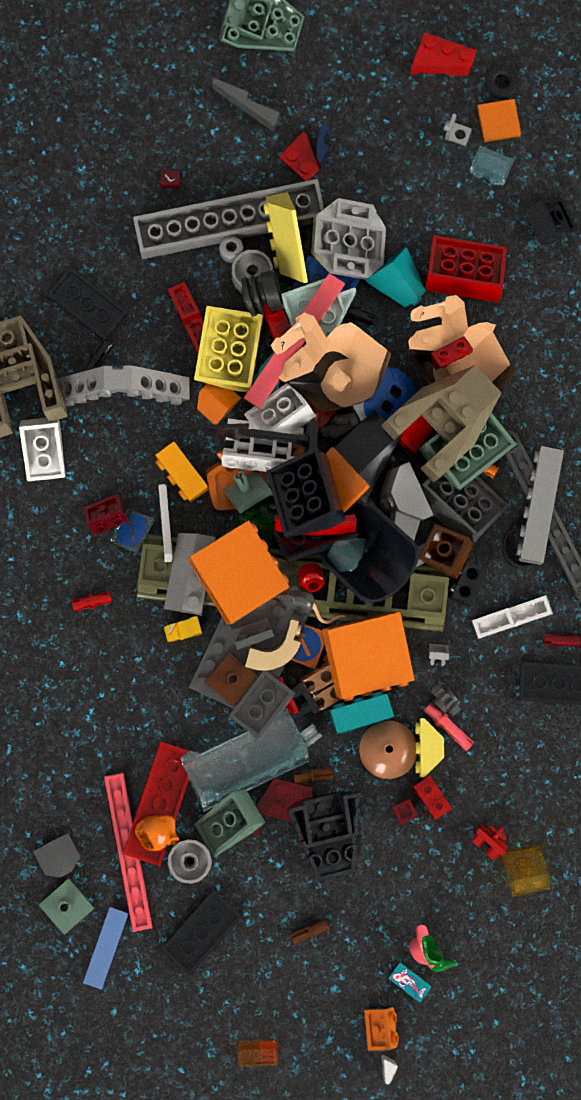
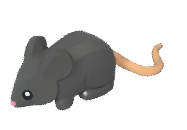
M297 585L290 586L276 596V599L283 605H286V610L293 608L295 613L307 616L313 609L317 618L322 623L329 624L338 618L346 617L345 615H338L330 620L322 619L314 603L313 595L306 591H298Z

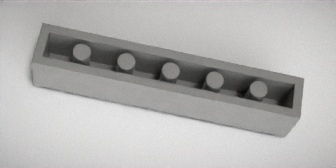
M541 446L539 451H535L533 462H536L535 470L532 469L530 481H533L532 488H528L526 499H529L528 507L525 506L523 518H526L525 525H522L520 529L522 543L518 544L516 555H519L518 561L538 565L544 563L564 450Z

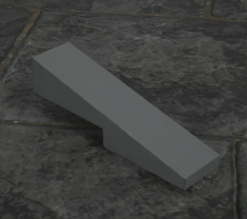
M213 79V90L273 132L275 131L280 119V112L248 100V92L218 79Z

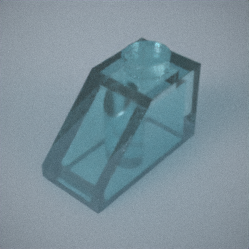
M360 538L337 541L327 556L339 572L352 571L358 566V562L362 558L366 540Z

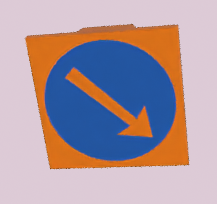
M304 624L298 637L301 640L300 647L291 661L316 669L325 644L322 630Z

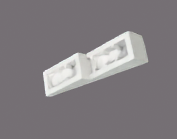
M545 595L472 620L479 639L552 615L553 612Z

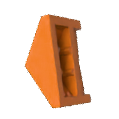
M206 384L199 392L197 410L213 424H219L242 398L233 390Z

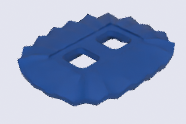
M388 367L374 397L364 401L363 407L366 417L373 411H377L385 420L390 418L416 394L417 388L413 384V380L398 368ZM392 385L401 390L398 398L390 394ZM384 400L392 405V410L389 414L381 409Z

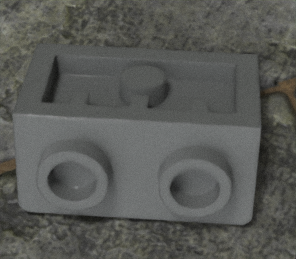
M268 617L232 630L237 650L275 636Z

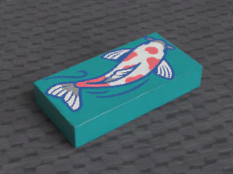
M401 962L398 963L388 979L419 1003L432 987Z

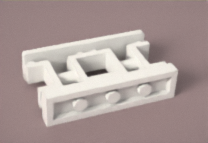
M228 419L227 424L249 423L248 429H254L249 421ZM298 428L286 433L303 434L304 428ZM243 435L241 438L250 439V443L239 442V440L226 437V440L235 442L233 449L224 448L222 466L266 472L294 458V456H291L292 448L298 449L302 445L268 439L262 440ZM254 443L273 446L272 454L253 452ZM277 443L288 444V448L278 447ZM238 449L248 450L249 452L247 455L237 453ZM275 455H287V458L279 459L275 458Z

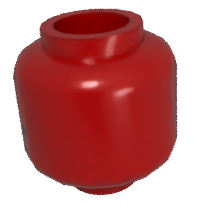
M305 564L298 571L300 586L305 591L316 592L323 587L325 578L323 570L318 564Z

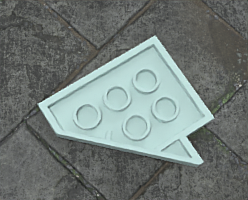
M325 279L282 294L283 304L291 327H293L296 322L295 319L302 314ZM356 288L339 293L319 324L327 337L336 327L340 326L356 294Z

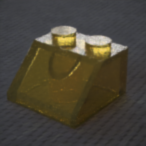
M539 845L508 851L502 856L506 879L512 897L550 889L549 871Z

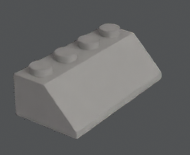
M178 533L164 609L202 616L207 591L187 558L214 542L216 537Z

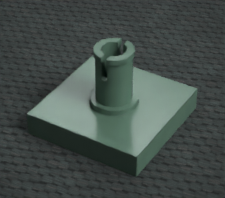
M256 470L247 476L245 472L239 471L240 478L235 473L233 478L236 482L223 490L239 514L272 494V491Z
M70 878L39 904L64 935L94 909V906Z

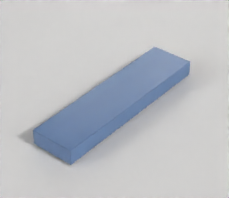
M112 907L109 908L83 981L84 984L102 990L129 913Z

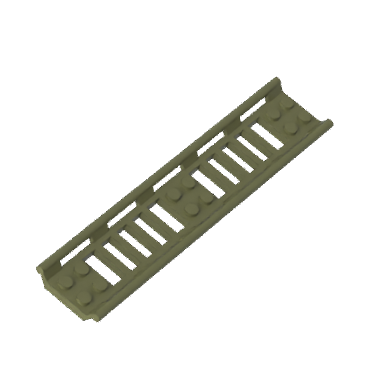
M145 534L137 598L166 600L167 593H159L157 589L168 590L176 546H172V562H165L162 535ZM171 537V544L176 545L177 537ZM270 548L269 550L270 556L276 558L279 564L277 567L280 572L287 576L289 587L297 585L298 591H305L300 586L298 571L303 565L314 563L318 564L322 569H328L322 563L320 553L301 558L315 561L298 559L287 563L285 558L277 557H284L279 548ZM421 564L417 566L414 571L427 572L429 574L413 572L409 582L407 610L391 608L392 596L385 599L384 607L372 606V603L365 602V605L353 604L354 593L348 588L346 603L334 602L336 576L330 571L327 601L314 600V603L318 608L321 618L324 619L345 615L346 617L336 620L353 622L396 611L400 612L401 616L425 619L424 622L402 620L403 627L443 632L449 576L429 565ZM206 593L204 605L215 606L209 594ZM329 608H332V609H341V610H350V611H359V612H368V613H367V616H366V615H357V614L330 612V611H329ZM312 609L309 612L308 617L317 618L314 610Z

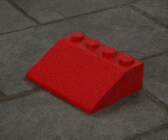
M433 235L425 290L499 303L503 289L507 247Z

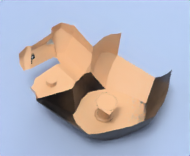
M457 295L448 296L441 303L427 307L421 305L412 310V321L418 322L435 317L442 318V325L416 331L408 341L409 350L428 385L473 365H477L500 390L518 371L509 363L493 333L496 324L485 322L468 328L465 305ZM465 336L472 346L473 352L449 364L447 367L435 370L432 365L431 353Z
M302 313L295 319L297 323L282 337L276 338L271 344L273 351L278 355L301 338L306 339L307 345L285 362L284 369L278 377L321 411H333L357 405L373 398L383 380L391 356L387 349L351 322L336 327L327 337L316 318L307 313Z

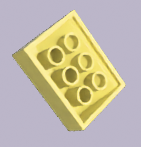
M288 192L266 196V203L263 204L265 215H269L270 220L266 223L268 233L272 232L273 239H270L271 250H275L276 257H273L274 267L278 268L280 274L307 283L297 216Z
M207 306L194 380L234 391L248 392L253 385L263 315L257 314V316L252 317L250 312Z

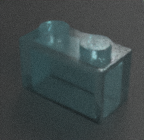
M480 146L471 165L470 172L478 178L484 177L495 185L501 184L504 186L514 159Z

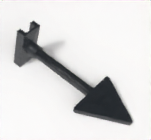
M313 419L306 424L305 434L299 433L298 435L248 429L249 423L204 425L205 430L234 440H239L243 435L252 438L297 443V445L305 446L304 453L317 447L318 420Z

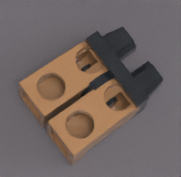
M329 661L313 672L296 680L297 684L290 688L296 693L293 697L294 700L302 695L306 699V701L297 705L303 716L311 712L316 714L320 710L342 700L336 698Z

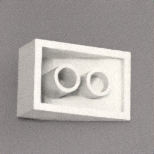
M287 383L272 393L261 409L254 406L244 414L254 429L280 433L301 428L316 417L302 395Z
M47 418L21 420L19 429L27 481L64 478L65 467L59 420L49 422Z

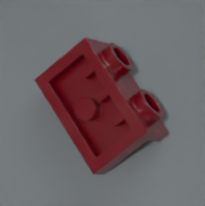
M118 493L83 508L87 525L94 535L129 521Z

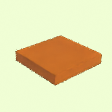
M514 99L477 106L484 142L521 136Z

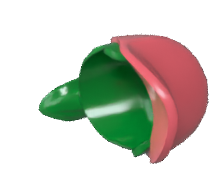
M418 925L416 927L417 937L412 939L409 944L413 958L418 963L427 965L434 972H441L448 968L456 967L457 965L453 960L443 959L442 951L433 941V937L428 934L427 927Z

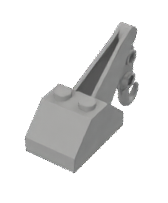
M410 462L387 471L379 494L380 506L390 515V519L414 540L420 520L432 516V510ZM426 543L418 546L419 556ZM419 559L418 562H417L416 567L419 566V565H421V564H423V563H425V562H423V561H421V560Z

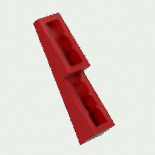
M185 282L167 290L199 354L204 321Z

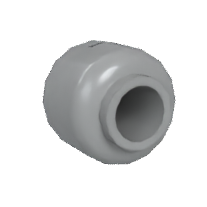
M234 236L224 238L219 246L220 256L224 261L233 263L235 258L244 252L243 243Z

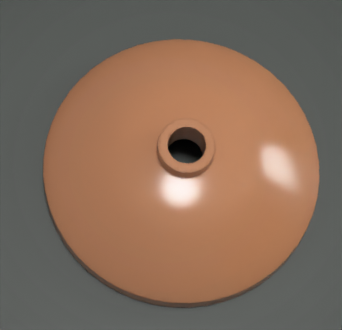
M386 720L375 723L365 731L359 745L361 761L365 768L377 777L384 779L400 777L407 773L415 763L417 757L415 737L405 725L399 722ZM386 746H392L393 751L387 753L385 750Z

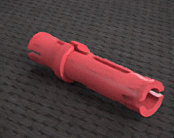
M432 702L424 709V712L436 722L435 725L444 729L465 751L472 746L474 741Z

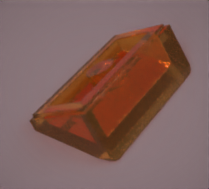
M277 1040L238 1042L239 1067L278 1065Z

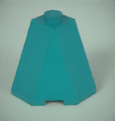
M407 248L390 257L383 266L369 278L365 279L367 283L404 307L410 304L413 306L418 304L422 300L421 296L426 291Z

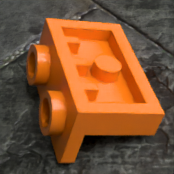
M394 1007L364 1010L368 1051L397 1048L399 1036L396 1032L397 1015L394 1012Z

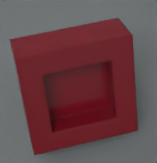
M410 799L392 807L400 825L418 817Z

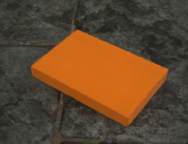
M332 447L326 455L341 506L345 513L370 486L340 453Z

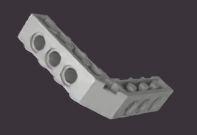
M102 366L57 379L65 406H74V403H86V400H98L100 396L110 397L112 393L116 392L127 393V396L130 397L142 396V399L155 398L157 402L170 401V404L179 405L182 404V401L190 400L189 377L136 366H123V368Z

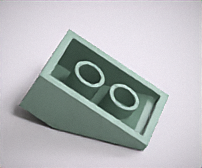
M245 789L229 794L194 825L212 856L216 857L252 834L265 821Z

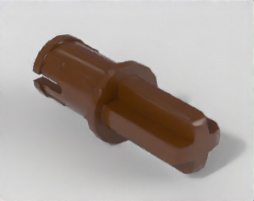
M312 767L309 770L294 771L295 784L310 781L315 783V780L333 778L331 767L313 769Z
M324 918L311 925L306 924V927L292 932L290 937L292 942L297 944L311 937L314 939L313 936L330 929Z

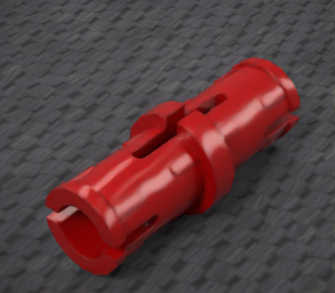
M109 591L94 595L91 593L83 598L72 599L74 612L87 608L94 609L95 606L112 603Z

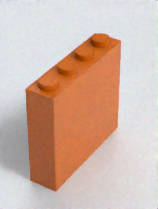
M249 520L187 558L227 625L234 623L289 588L287 576L280 572L277 567L279 564L276 558L270 556L267 551L269 549L268 545L263 539H260L257 534V527L254 523H250Z
M393 611L322 629L336 698L350 701L355 699L356 695L369 696L375 690L384 692L391 690V686L403 687L409 685L408 682L414 681L400 612Z

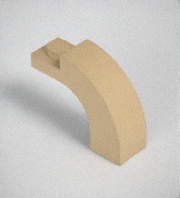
M291 618L286 638L280 646L274 649H262L251 646L245 667L262 671L272 670L290 661L301 644L300 639L294 638L295 636L299 637L302 625L298 624L299 619Z

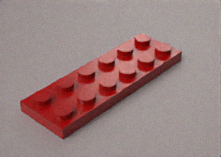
M160 741L122 853L123 855L161 866L167 845L159 851L145 849L135 834V828L142 819L153 815H169L176 821L197 753Z

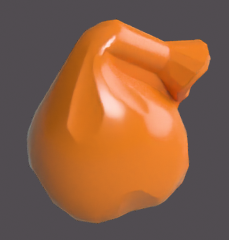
M169 815L146 817L135 828L137 838L147 850L159 851L166 845H176L180 842L176 834L175 819Z

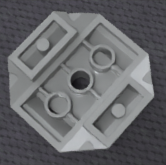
M338 198L314 216L311 254L331 274L365 280L384 265L386 227L377 215L373 205Z

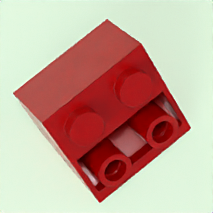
M421 415L401 433L402 437L397 446L405 449L414 457L434 428Z

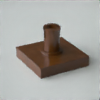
M229 652L204 683L235 707L259 676L245 667L240 660Z

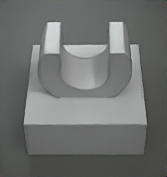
M429 643L428 651L431 665H434V660L438 659L441 660V666H444L445 660L449 659V645Z

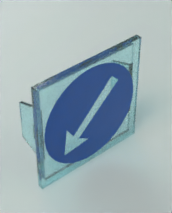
M128 508L126 515L129 521L118 526L110 542L138 553L155 519Z

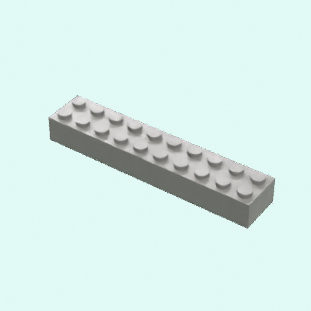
M318 179L135 216L133 219L141 257L146 259L219 244L224 238L229 236L243 239L267 234L266 222L270 220L269 215H265L263 204L266 203L265 197L288 192L295 208L298 227L313 224L314 216L324 209Z

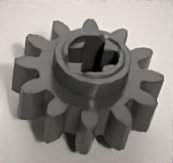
M437 685L431 691L435 697L433 700L434 704L442 712L446 713L448 711L455 716L461 710L456 703L458 701L457 697L449 689L445 688L443 690Z

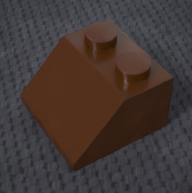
M435 524L419 559L437 571L457 579L473 547V543L470 538Z

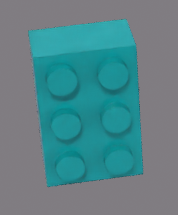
M382 691L371 694L370 699L364 700L363 697L351 701L352 704L345 706V703L334 705L333 710L330 711L336 734L394 717L388 694L383 695Z

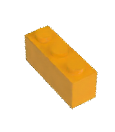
M172 442L156 454V464L161 471L165 469L169 474L167 479L173 486L176 484L179 487L180 491L178 493L184 501L188 499L192 503L209 490L207 484L175 442Z

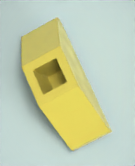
M420 718L419 723L415 725V732L419 734V742H416V754H419V762H416L415 769L416 773H419V777L423 778L444 758V738L425 718Z

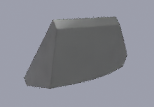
M69 833L33 851L44 874L48 876L62 877L72 872L80 858Z

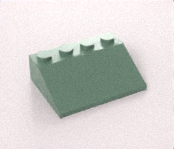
M491 412L476 443L443 476L460 490L517 444ZM437 434L420 447L419 450L429 461L447 442Z

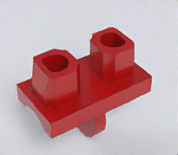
M481 823L477 828L472 842L478 847H481L485 841L491 845L486 854L492 860L500 854L503 856L508 848L504 843L507 837L502 833L505 829L503 826L497 829L494 825H491L488 829Z

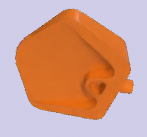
M238 449L237 453L247 455L249 452L248 450ZM223 450L217 453L220 461L206 470L205 478L213 507L217 510H232L236 508L223 490L236 482L233 478L235 473L240 478L239 471L245 472L247 476L255 470L250 471L222 466ZM256 471L266 483L268 480L267 472Z

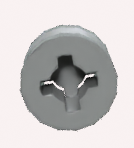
M314 724L298 734L300 738L305 740L307 747L322 737V734L316 731Z

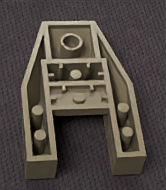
M21 315L1 321L0 437L13 434L4 393L37 383L43 413L49 422L68 417L52 360Z
M473 365L422 387L381 426L393 439H396L418 417L422 415L447 442L442 449L420 468L434 483L476 443L501 392L477 365Z

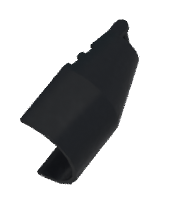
M358 499L345 512L347 515L355 514L358 539L319 553L322 563L362 601L374 603L392 596L406 584L419 560V548L415 541L378 507Z

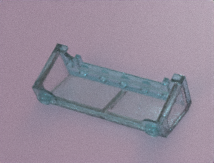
M287 708L282 711L261 740L257 739L250 732H246L201 754L189 751L180 758L203 811L215 807L234 791L245 789L248 791L309 762L307 745Z

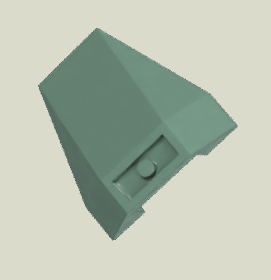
M229 0L221 26V41L237 48L294 51L304 16L285 0Z

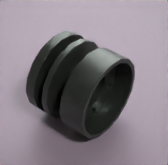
M274 270L262 272L261 282H258L256 277L251 275V285L247 277L241 279L244 303L252 317L257 316L256 307H258L261 314H264V305L266 304L271 312L284 309L281 290Z

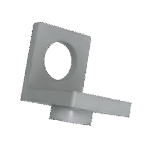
M453 114L451 121L447 120L444 131H446L445 139L466 146L472 129L455 123L457 115ZM463 130L466 136L463 139H457L455 132Z

